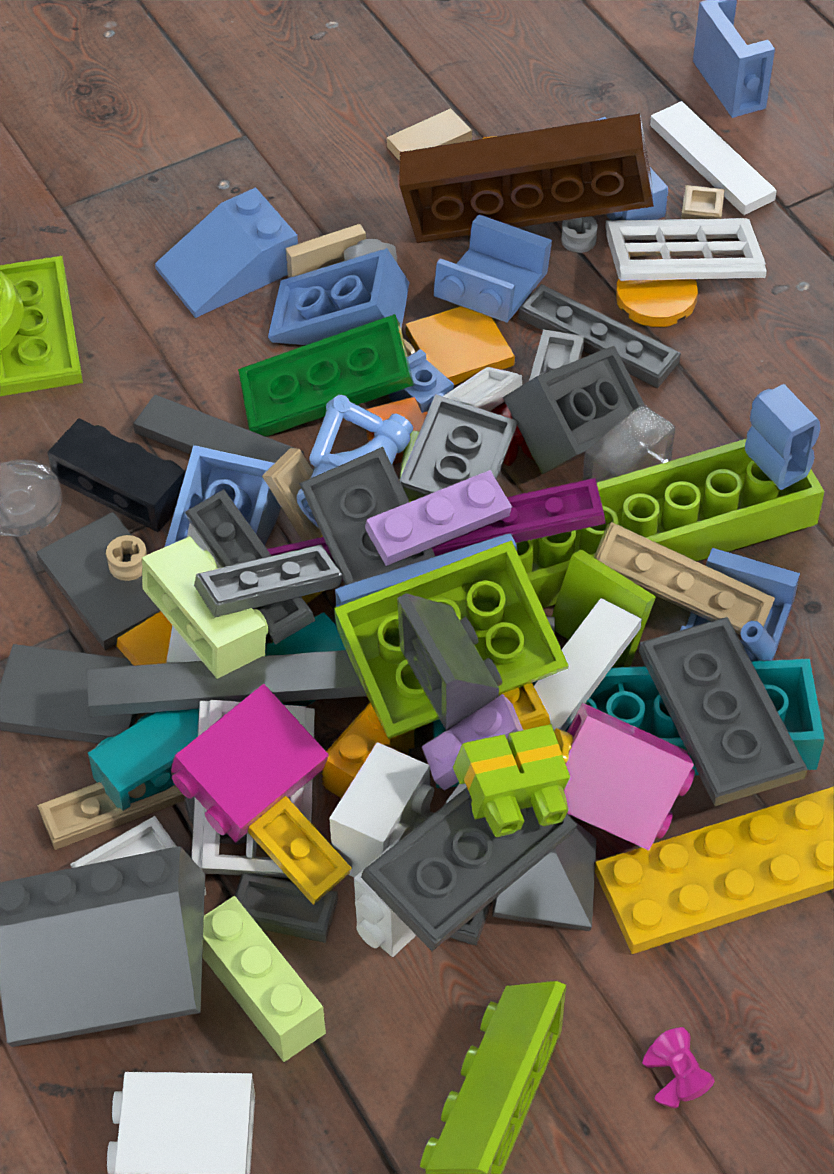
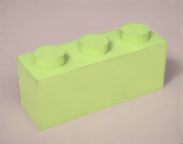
M189 536L142 557L143 590L216 679L265 656L268 625L263 614L258 609L252 608L214 618L194 587L197 573L218 568L210 552L207 550L202 551Z
M235 896L204 915L203 959L283 1062L326 1034L322 1004Z

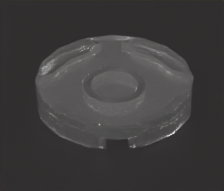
M16 459L0 463V535L23 536L30 534V529L37 528L38 526L42 529L49 525L60 512L63 499L57 476L48 466L34 460Z

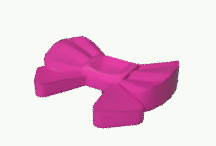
M683 1027L673 1028L662 1033L654 1041L653 1045L649 1047L643 1058L642 1063L647 1068L670 1066L675 1075V1078L655 1095V1100L661 1105L677 1108L680 1100L686 1102L702 1096L715 1082L714 1077L709 1072L699 1068L698 1062L690 1051V1033Z

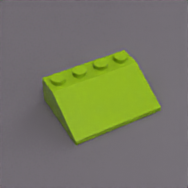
M512 540L334 608L336 628L352 666L388 739L439 720L432 704L400 650L397 598L406 593L452 606L459 620L464 617L469 620L479 641L478 644L474 645L483 661L488 658L492 660L501 676L502 685L498 686L499 696L502 693L523 687L526 684L541 680L569 667Z

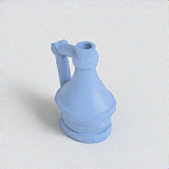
M336 396L326 405L327 411L310 454L309 460L314 466L311 478L381 447L384 448L391 464H393L396 454L401 453L410 442V433L413 431L412 424L399 414H392L389 419L382 421L379 416L351 403L346 396ZM343 418L370 432H374V438L367 444L352 451L330 454ZM300 489L297 494V504L307 518L318 527L302 489Z

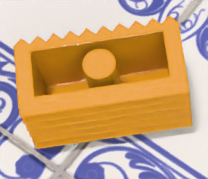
M369 703L326 751L329 757L321 773L323 775L322 780L324 781L322 783L323 786L342 799L377 742L405 755H409V749L414 748V729L388 739L371 703Z

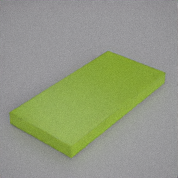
M63 256L0 265V271L13 282L20 293L24 307L20 329L9 345L0 352V396L83 383Z

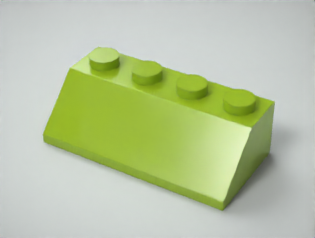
M550 981L506 986L499 1003L490 1001L480 1030L485 1032L479 1048L473 1045L470 1046L462 1065L461 1075L466 1077L459 1093L453 1090L449 1093L443 1107L441 1121L446 1122L441 1136L439 1139L431 1137L425 1147L420 1168L425 1169L426 1174L503 1173L561 1034L566 984Z

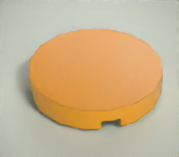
M618 279L616 285L617 305L621 311L623 308L629 313L631 320L649 327H668L677 324L678 319L683 318L685 315L687 318L692 314L697 303L698 289L695 279L625 281Z

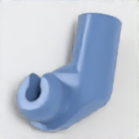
M758 621L747 622L742 627L740 634L742 638L741 643L751 661L771 660L776 652L775 641Z

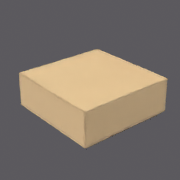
M685 185L681 219H721L725 189Z

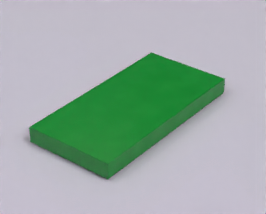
M395 314L238 369L249 431L265 437L324 417L327 411V403L338 395H344L351 403L359 405L414 386L400 323Z

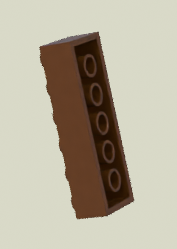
M640 113L400 152L399 187L417 243L471 235L472 222L478 215L518 228L654 207L651 170Z

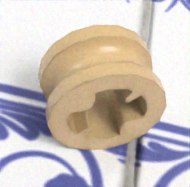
M130 535L120 536L112 540L106 549L110 573L115 578L125 581L134 580L142 576V557L147 555L145 543L140 538ZM133 554L131 561L122 562L124 555Z

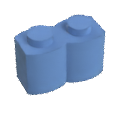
M785 384L774 389L762 391L752 403L750 413L752 426L747 433L745 451L773 483L782 490L802 480L810 472L814 462L812 447L820 433V421Z

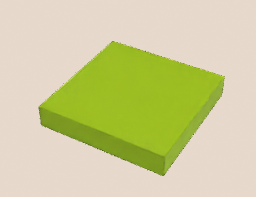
M579 550L571 557L551 616L555 617V631L569 640L602 598L642 619L641 629L612 666V668L630 667L656 596L585 551Z

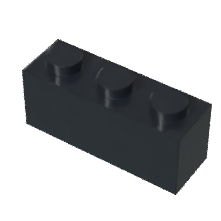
M80 418L47 452L53 480L158 533L174 515L185 477V470L174 461L163 460L147 452L141 445L135 442L129 443L111 434L103 426H94Z

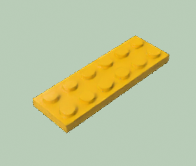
M834 786L653 843L650 850L641 847L596 861L595 874L631 953H639L834 889Z

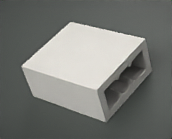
M125 1072L123 1091H115L113 1096L112 1119L114 1124H119L118 1142L110 1141L108 1145V1174H250L255 1108V1090L252 1073Z

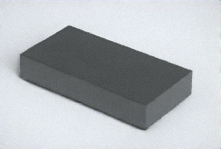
M244 873L241 874L235 897L262 930L326 943L338 902L337 891L330 890L313 905L293 882Z

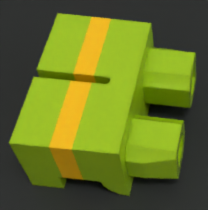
M552 724L509 733L508 738L503 734L462 743L453 765V770L459 784H466L472 798L471 805L474 819L486 818L496 837L513 834L521 829L524 819L520 809L533 807L539 825L548 826L564 820L568 812L564 789L570 779V775Z

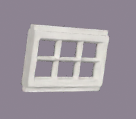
M747 218L606 221V236L620 281L766 278L765 260L750 220ZM739 238V241L708 242L707 239ZM666 239H698L699 242H666ZM625 240H657V242L625 243ZM704 255V258L671 259V256ZM712 255H745V258H713ZM662 256L663 259L630 260V257Z
M222 700L200 701L198 736L240 702ZM284 705L314 738L315 709L306 708V706ZM313 778L289 798L310 823ZM194 798L191 858L205 874L241 876V874L246 873L265 877L288 878L270 857H256V841L249 833H247L246 856L219 855L220 834L207 821L204 814L207 810Z

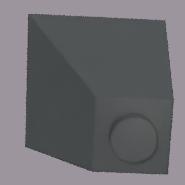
M576 823L577 827L574 833L493 900L492 917L590 931L593 917L596 838Z

